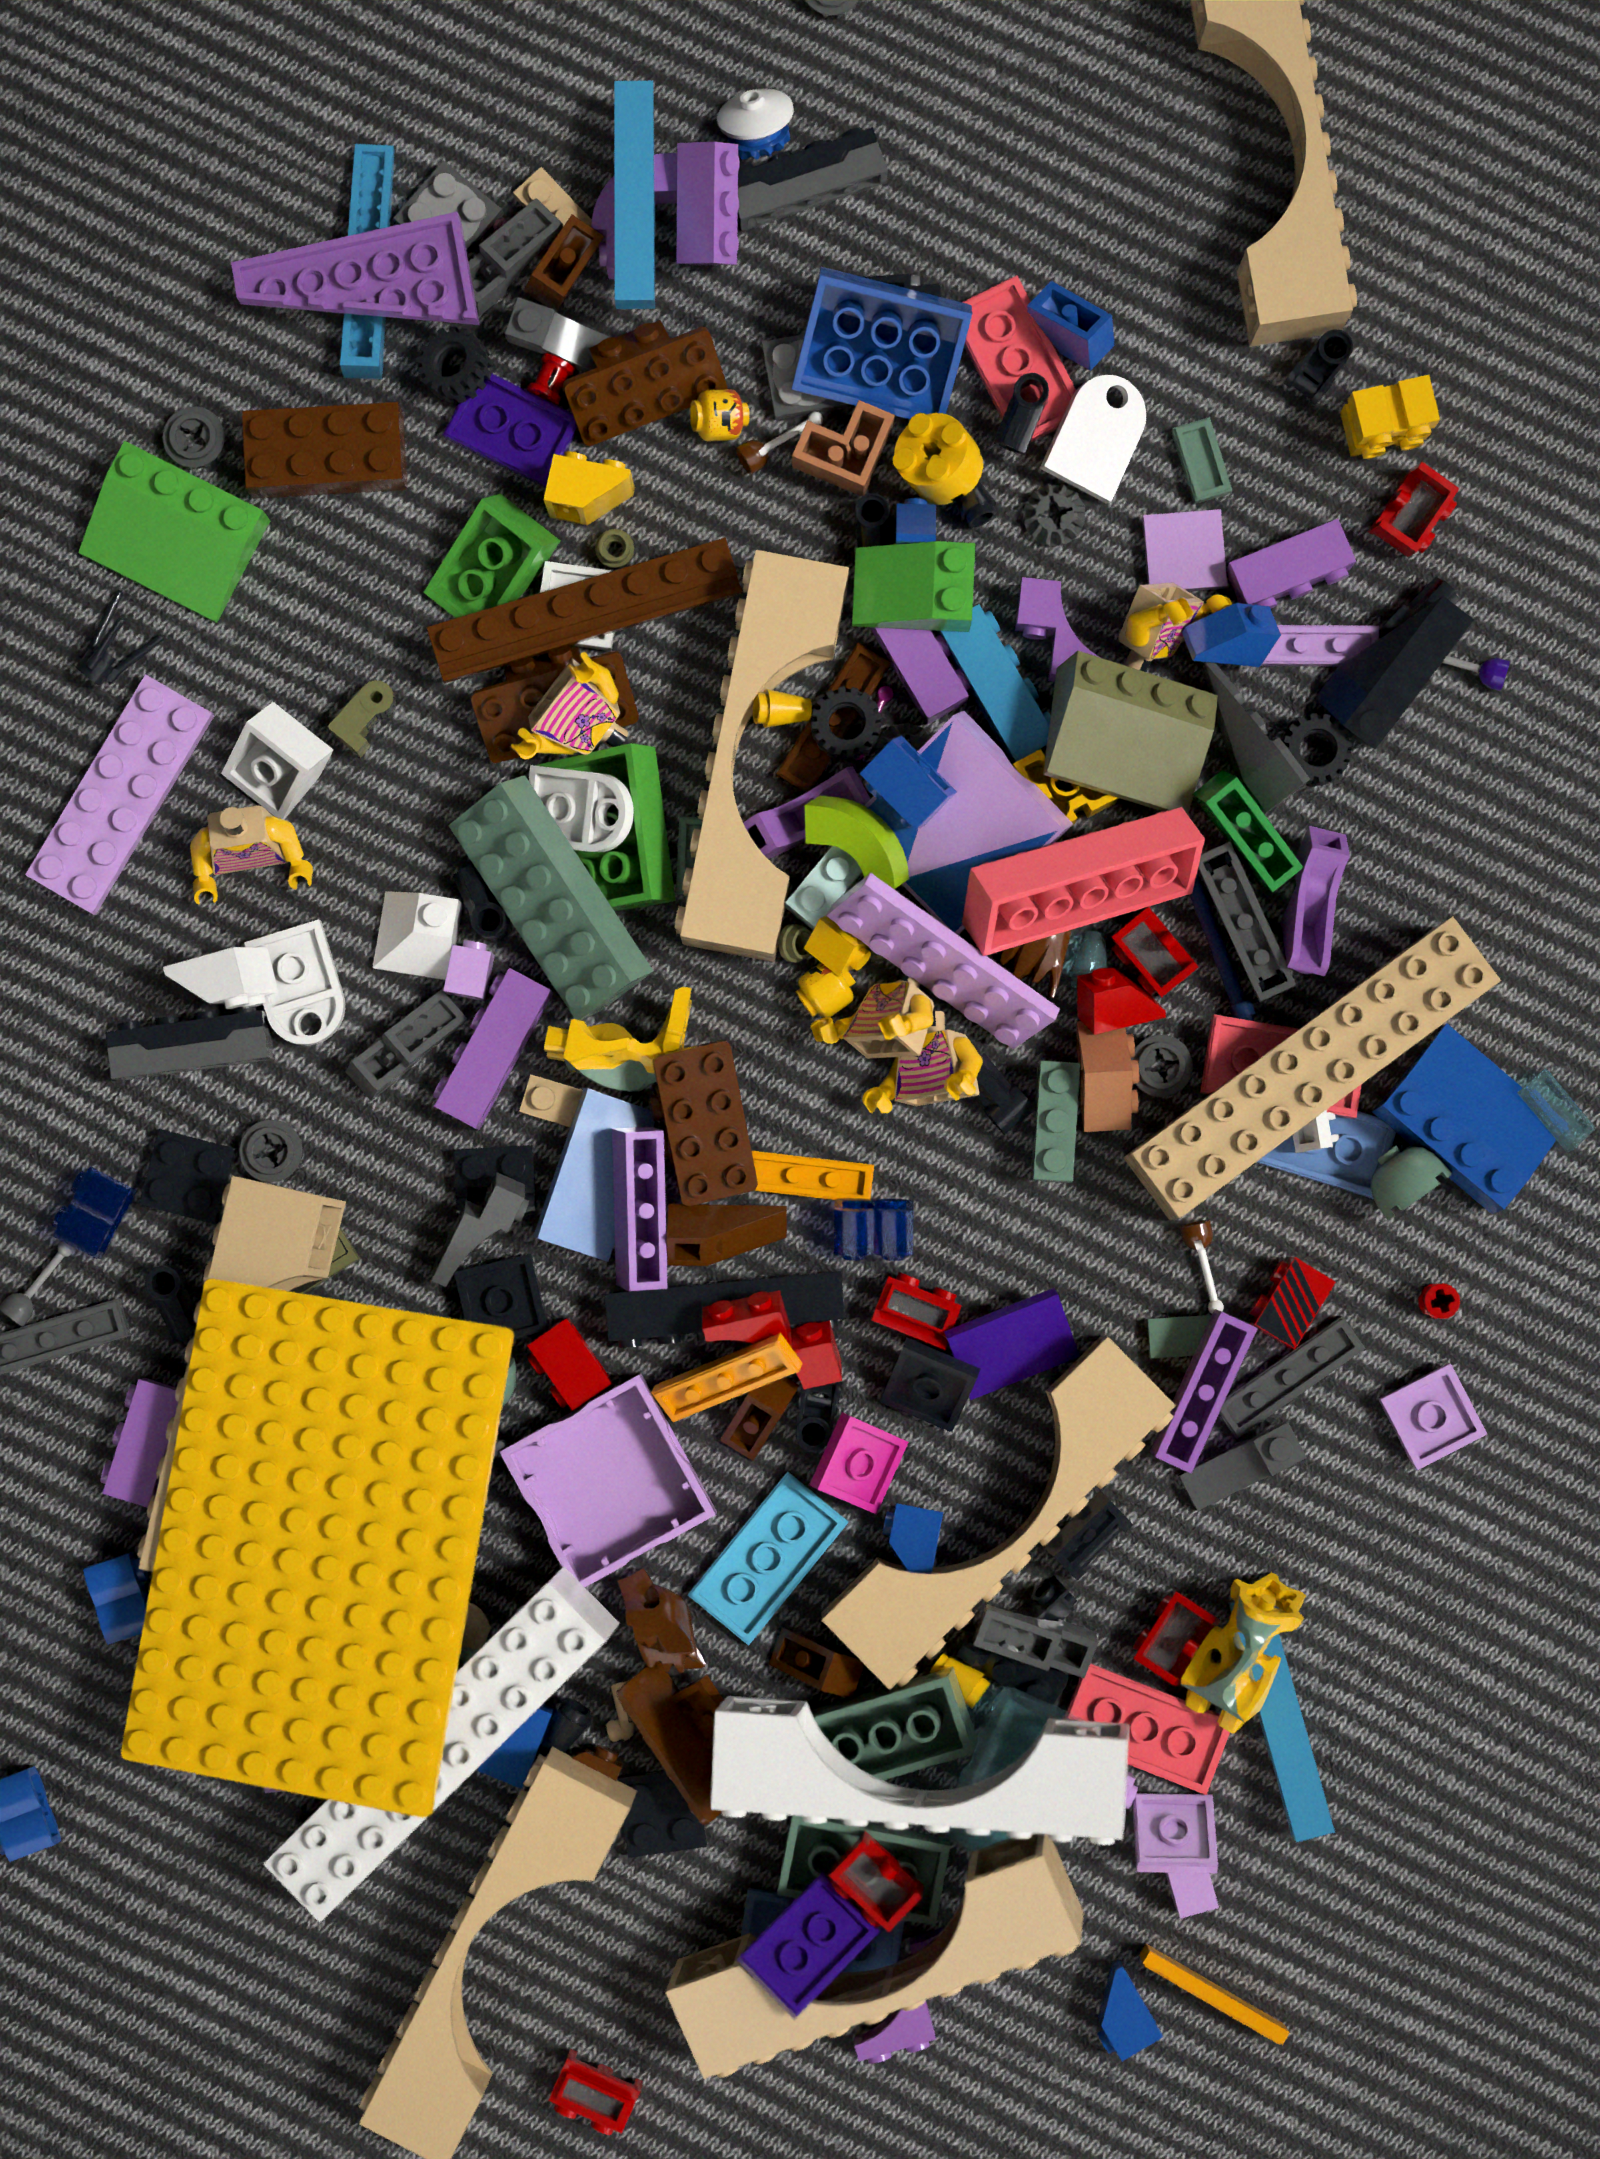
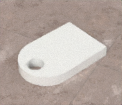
M1114 375L1098 376L1083 383L1073 394L1040 469L1104 503L1111 502L1146 422L1145 404L1134 385ZM1110 387L1116 388L1122 393L1123 403L1120 408H1113L1107 402L1106 394Z
M530 765L528 781L574 850L606 852L614 849L624 841L632 826L634 809L631 795L620 780L608 774ZM614 804L618 809V819L615 824L610 825L607 820V811Z
M318 919L244 942L245 947L268 948L278 993L266 996V1004H263L268 1022L273 1030L283 1039L298 1045H314L330 1038L343 1021L345 998L321 920ZM307 1014H317L321 1019V1029L315 1035H305L301 1030V1020Z

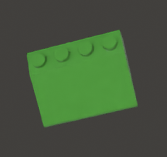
M124 441L106 474L78 553L217 623L270 520L263 510Z
M630 743L591 752L588 755L582 754L534 765L608 774L620 780L628 789L633 802L634 815L631 829L624 841L614 849L606 852L574 850L614 911L643 908L676 901L655 747ZM614 804L607 811V820L610 825L615 824L618 819V809Z

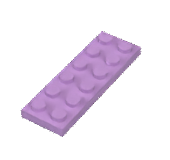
M145 674L25 875L91 914L96 915L215 715Z
M872 873L868 874L834 902L826 915L838 924L843 931L855 936L869 946L874 953L886 958L900 968L905 975L917 980L931 990L936 997L945 1000L963 1013L967 1019L977 1023L994 1035L999 1042L1008 1045L1012 1049L1054 1022L1059 1013V1007L992 959L983 956L974 946Z

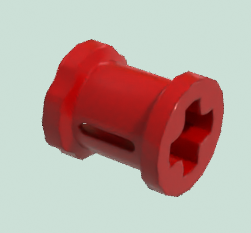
M544 353L541 358L543 365L535 382L530 383L527 389L529 392L558 405L561 401L559 394L563 383L568 375H573L575 368L562 358ZM554 373L555 376L551 384L548 385L549 378Z
M1445 1283L1429 1284L1422 1289L1418 1297V1306L1423 1314L1431 1318L1445 1319L1453 1316L1458 1311L1460 1296L1451 1285ZM1436 1292L1438 1295H1445L1447 1302L1441 1304L1442 1311L1439 1307H1432L1431 1300L1436 1298Z

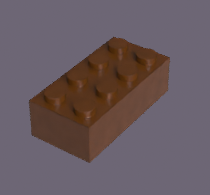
M398 402L242 411L245 485L253 499L407 490L404 414Z

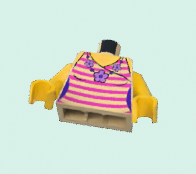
M1175 583L1140 585L1119 634V641L1131 649L1124 665L1147 672L1153 659L1171 657L1184 638L1182 634L1184 627L1207 617L1209 613L1213 614L1232 605L1230 598L1222 595H1213L1204 604L1203 600Z
M586 652L580 654L583 660L582 664L571 659L529 714L531 731L534 733L531 734L527 729L520 728L518 735L523 741L517 745L511 744L510 747L521 758L530 759L536 753L573 755L579 752L583 755H588L599 741L611 748L623 745L628 736V731L615 723L620 714L617 703L619 693L607 668L592 661Z
M263 806L229 807L224 811L210 813L207 815L208 826L201 828L191 841L190 850L193 874L198 876L193 882L194 900L197 904H200L199 894L204 891L212 893L213 903L217 901L216 882L209 876L212 873L218 875L290 862L288 877L290 887L297 889V876L305 877L308 885L311 886L313 866L310 862L301 859L304 853L294 826L284 819L272 816Z
M900 970L896 982L874 984L870 987L853 1016L837 1020L835 1023L831 1017L821 1018L811 1023V1029L815 1041L833 1044L839 1038L845 1039L867 1059L920 1056L927 1030L933 1024V1000L919 989L920 983L917 980L908 977Z
M932 1012L933 1024L927 1030L920 1056L896 1057L888 1075L879 1087H872L864 1093L862 1102L870 1113L875 1112L877 1107L881 1113H889L893 1107L890 1100L894 1098L897 1102L922 1106L950 1100L957 1101L961 1098L979 1095L977 1075L983 1060L966 1034L945 1030L944 1012Z

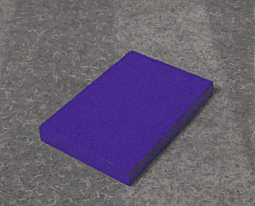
M492 373L490 380L484 379L483 381L487 385L483 391L479 388L476 390L478 396L473 399L466 396V402L458 404L443 436L546 488L553 454L563 456L578 431L573 413Z
M1055 1288L944 1331L953 1357L980 1368L978 1378L969 1395L970 1400L1080 1357Z
M821 1873L738 1957L737 1961L795 2020L880 1931L865 1919L861 1911L850 1900L843 1898L833 1888L831 1881Z

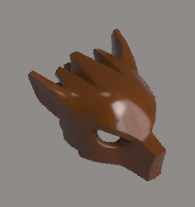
M1071 930L1001 951L999 961L1003 965L1010 961V973L1019 980L1032 974V982L1039 984L1049 974L1048 997L1054 999L1063 969Z
M644 1568L631 1576L617 1581L625 1603L627 1626H633L635 1640L642 1659L649 1668H654L657 1664L662 1663L665 1673L669 1672L672 1666H675L679 1673H684L685 1669H702L706 1666L695 1644L688 1605L680 1595L667 1588L655 1585ZM657 1605L654 1609L648 1608V1606Z

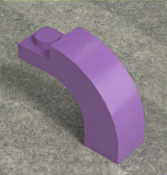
M677 153L655 154V204H677ZM613 176L597 199L591 227L604 236L602 241H607L601 242L599 245L600 266H606L609 279H615Z
M853 766L843 769L798 798L777 808L757 813L743 822L753 842L767 859L806 842L805 804L816 797H840L865 805L870 800Z

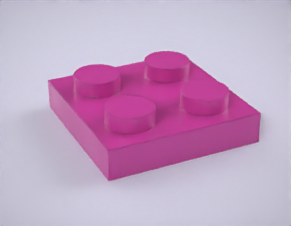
M842 1412L809 1485L877 1514L909 1442Z

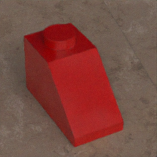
M1098 968L1092 973L1077 976L1078 1018L1094 1035L1166 1018V1010L1147 991L1115 968Z

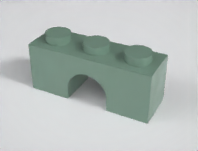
M1040 1061L1037 1064L1036 1127L1032 1145L1030 1181L1073 1182L1080 1063Z

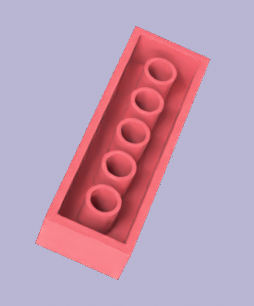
M1180 807L1135 821L1124 822L1118 826L1101 831L1090 832L1063 842H1055L1049 846L1032 851L1021 852L994 862L983 863L970 869L962 924L982 955L986 956L1192 894L1205 838L1185 810Z

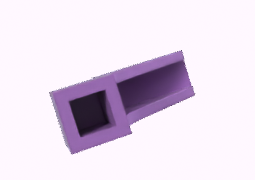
M1308 826L1296 858L1304 868L1295 874L1296 887L1281 920V930L1287 968L1294 969L1302 974L1313 973L1325 976L1329 968L1336 898L1345 866L1350 857L1346 834Z

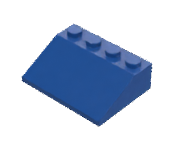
M820 267L792 390L855 406L858 400L906 419H911L918 413L946 414L973 314L972 305Z
M1447 1023L1372 1111L1411 1146L1424 1147L1433 1152L1451 1171L1452 1175L1449 1178L1491 1214L1502 1211L1508 1206L1533 1175L1566 1127L1564 1122Z

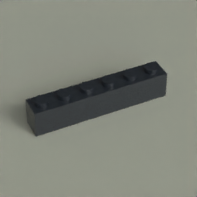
M841 1271L604 1294L609 1341H618V1348L642 1346L641 1338L657 1337L658 1345L680 1343L682 1334L696 1333L697 1341L706 1340L702 1330V1307L710 1306L717 1301H733L747 1298L757 1292L769 1293L780 1290L791 1329L798 1328V1323H821L825 1321H830L831 1327L836 1328L838 1327V1319H846Z

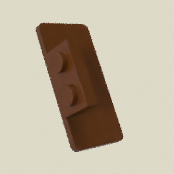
M661 320L653 323H644L631 332L618 337L606 338L599 344L588 348L596 368L569 378L563 383V389L581 438L587 446H593L691 407L692 401L697 400L699 394L703 391L727 390V383L709 330L706 327H699L670 339Z
M567 646L551 651L546 656L536 659L531 657L511 663V666L504 667L506 682L472 692L471 702L489 759L493 763H500L520 757L510 747L511 744L517 745L523 741L518 735L520 728L527 729L531 734L534 733L531 731L528 716L570 660L574 659L579 664H582L583 660L580 657L581 653L578 646L574 648ZM610 651L590 657L592 661L610 671L618 690L617 703L620 714L615 723L621 727L635 724L639 719V714L621 654L618 651Z
M718 1040L656 1055L653 1058V1068L657 1084L652 1085L654 1097L648 1099L653 1121H659L661 1130H664V1158H667L674 1168L682 1203L685 1206H693L755 1190L758 1181L730 1044L726 1040Z
M662 1663L657 1664L654 1668H649L646 1665L617 1690V1698L621 1702L624 1711L629 1714L642 1734L646 1744L652 1749L664 1767L667 1776L674 1782L688 1803L691 1812L701 1824L707 1825L722 1813V1810L711 1809L715 1711L724 1699L707 1674L679 1690L668 1672L665 1673Z

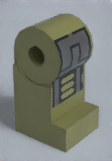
M374 680L368 682L327 726L337 739L360 758L371 747L365 739L366 735L380 720L390 717L396 709L397 701L392 689L383 681Z

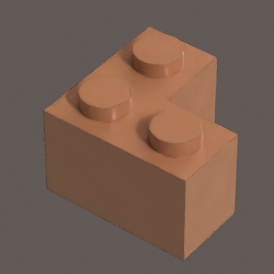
M858 400L844 435L807 420L792 455V467L859 496L865 495L894 427L895 415Z
M1077 1021L1076 1052L1078 1063H1080V1110L1084 1132L1130 1130L1132 1113H1138L1139 1109L1137 1089L1132 1090V1084H1139L1138 1060H1131V1058L1135 1057L1133 1034H1126V1028L1094 1035L1082 1021Z

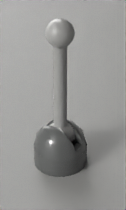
M68 1241L61 1242L58 1245V1253L24 1294L15 1293L7 1296L0 1304V1310L23 1327L32 1316L33 1304L31 1297L60 1261L73 1253L74 1247L72 1243Z

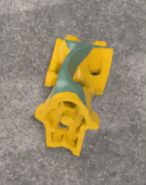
M681 987L675 990L667 1018L659 1034L652 1042L640 1043L624 1027L618 1024L604 1023L587 1027L584 1021L571 1019L569 1030L548 1026L544 1044L547 1058L565 1061L568 1071L578 1072L601 1087L617 1091H642L650 1084L656 1082L653 1058L658 1054L684 1049L692 1000H690L692 988Z
M1272 1572L1253 1584H1247L1239 1579L1233 1581L1230 1596L1235 1603L1229 1622L1224 1628L1215 1626L1209 1632L1181 1679L1180 1684L1188 1688L1185 1706L1197 1713L1204 1714L1209 1710L1211 1703L1222 1709L1217 1721L1219 1726L1230 1733H1235L1244 1723L1257 1714L1268 1696L1281 1658L1276 1655L1272 1658L1263 1654L1269 1642L1276 1634L1285 1631L1292 1632L1302 1624L1304 1619L1299 1610L1306 1595L1299 1590L1285 1586L1279 1581L1278 1576ZM1238 1632H1241L1244 1635L1245 1648L1239 1637ZM1213 1649L1220 1651V1663L1214 1662L1212 1659ZM1256 1664L1261 1665L1264 1670L1258 1681H1255L1252 1667Z

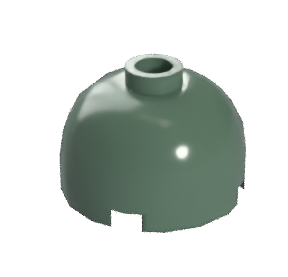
M1395 1146L1377 1159L1381 1167L1372 1176L1370 1185L1372 1197L1379 1210L1389 1220L1395 1216L1390 1209L1395 1206L1399 1210L1406 1209L1440 1184L1436 1176L1441 1173L1444 1179H1446L1452 1173L1441 1159L1424 1147L1412 1146L1400 1151Z

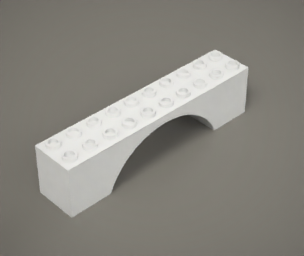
M562 1567L457 1672L433 1811L607 1641L620 1624L565 1567ZM328 1799L270 1856L264 1865L320 1923L427 1817L421 1818Z
M727 1696L715 1711L711 1809L722 1810V1815L727 1817H744L746 1812L762 1813V1818L767 1820H784L787 1818V1815L803 1816V1821L808 1823H825L827 1818L843 1819V1824L849 1826H866L868 1821L884 1822V1827L889 1829H907L909 1824L925 1825V1830L930 1832H948L949 1827L966 1828V1833L971 1835H989L990 1830L1007 1831V1836L1012 1838H1030L1032 1833L1048 1834V1839L1053 1841L1067 1842L1072 1841L1073 1836L1090 1837L1089 1841L1094 1844L1109 1845L1114 1843V1839L1122 1840L1126 1813L1129 1724L1048 1718L1041 1733L1032 1745L1015 1762L992 1777L955 1789L918 1790L885 1782L861 1770L847 1760L822 1733L813 1718L807 1701Z

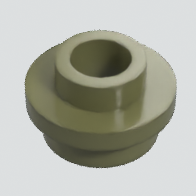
M607 530L599 536L596 542V555L599 561L606 567L613 569L624 567L633 558V540L622 530ZM619 544L623 549L619 555L612 556L608 553L609 546Z
M790 923L783 928L778 940L779 951L783 959L796 963L811 955L804 949L812 934L809 929L798 923Z

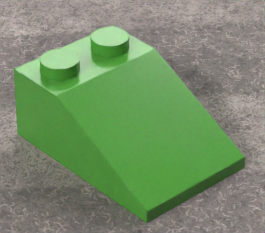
M502 494L482 498L424 593L455 618L518 600L542 571L545 561L549 560L560 540Z
M932 541L856 548L852 626L970 632L973 610L975 543Z

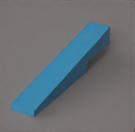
M614 81L616 309H655L653 81Z
M355 144L348 236L390 227L394 146ZM344 313L340 367L344 378L382 379L386 317Z
M1235 1601L1228 1603V1604H1229V1607H1230L1231 1613H1232V1610H1233ZM1238 1632L1239 1637L1245 1648L1244 1635L1241 1632ZM1276 1634L1269 1642L1263 1654L1272 1658L1276 1655L1281 1658L1268 1696L1257 1714L1268 1755L1273 1764L1291 1836L1295 1842H1300L1334 1833L1335 1830L1280 1635ZM1259 1664L1252 1667L1255 1681L1261 1678L1264 1671Z

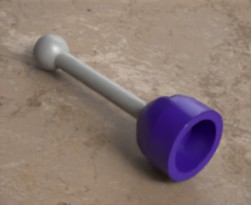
M1447 656L1442 663L1477 672L1481 682L1486 687L1501 691L1510 661L1491 658L1478 665Z

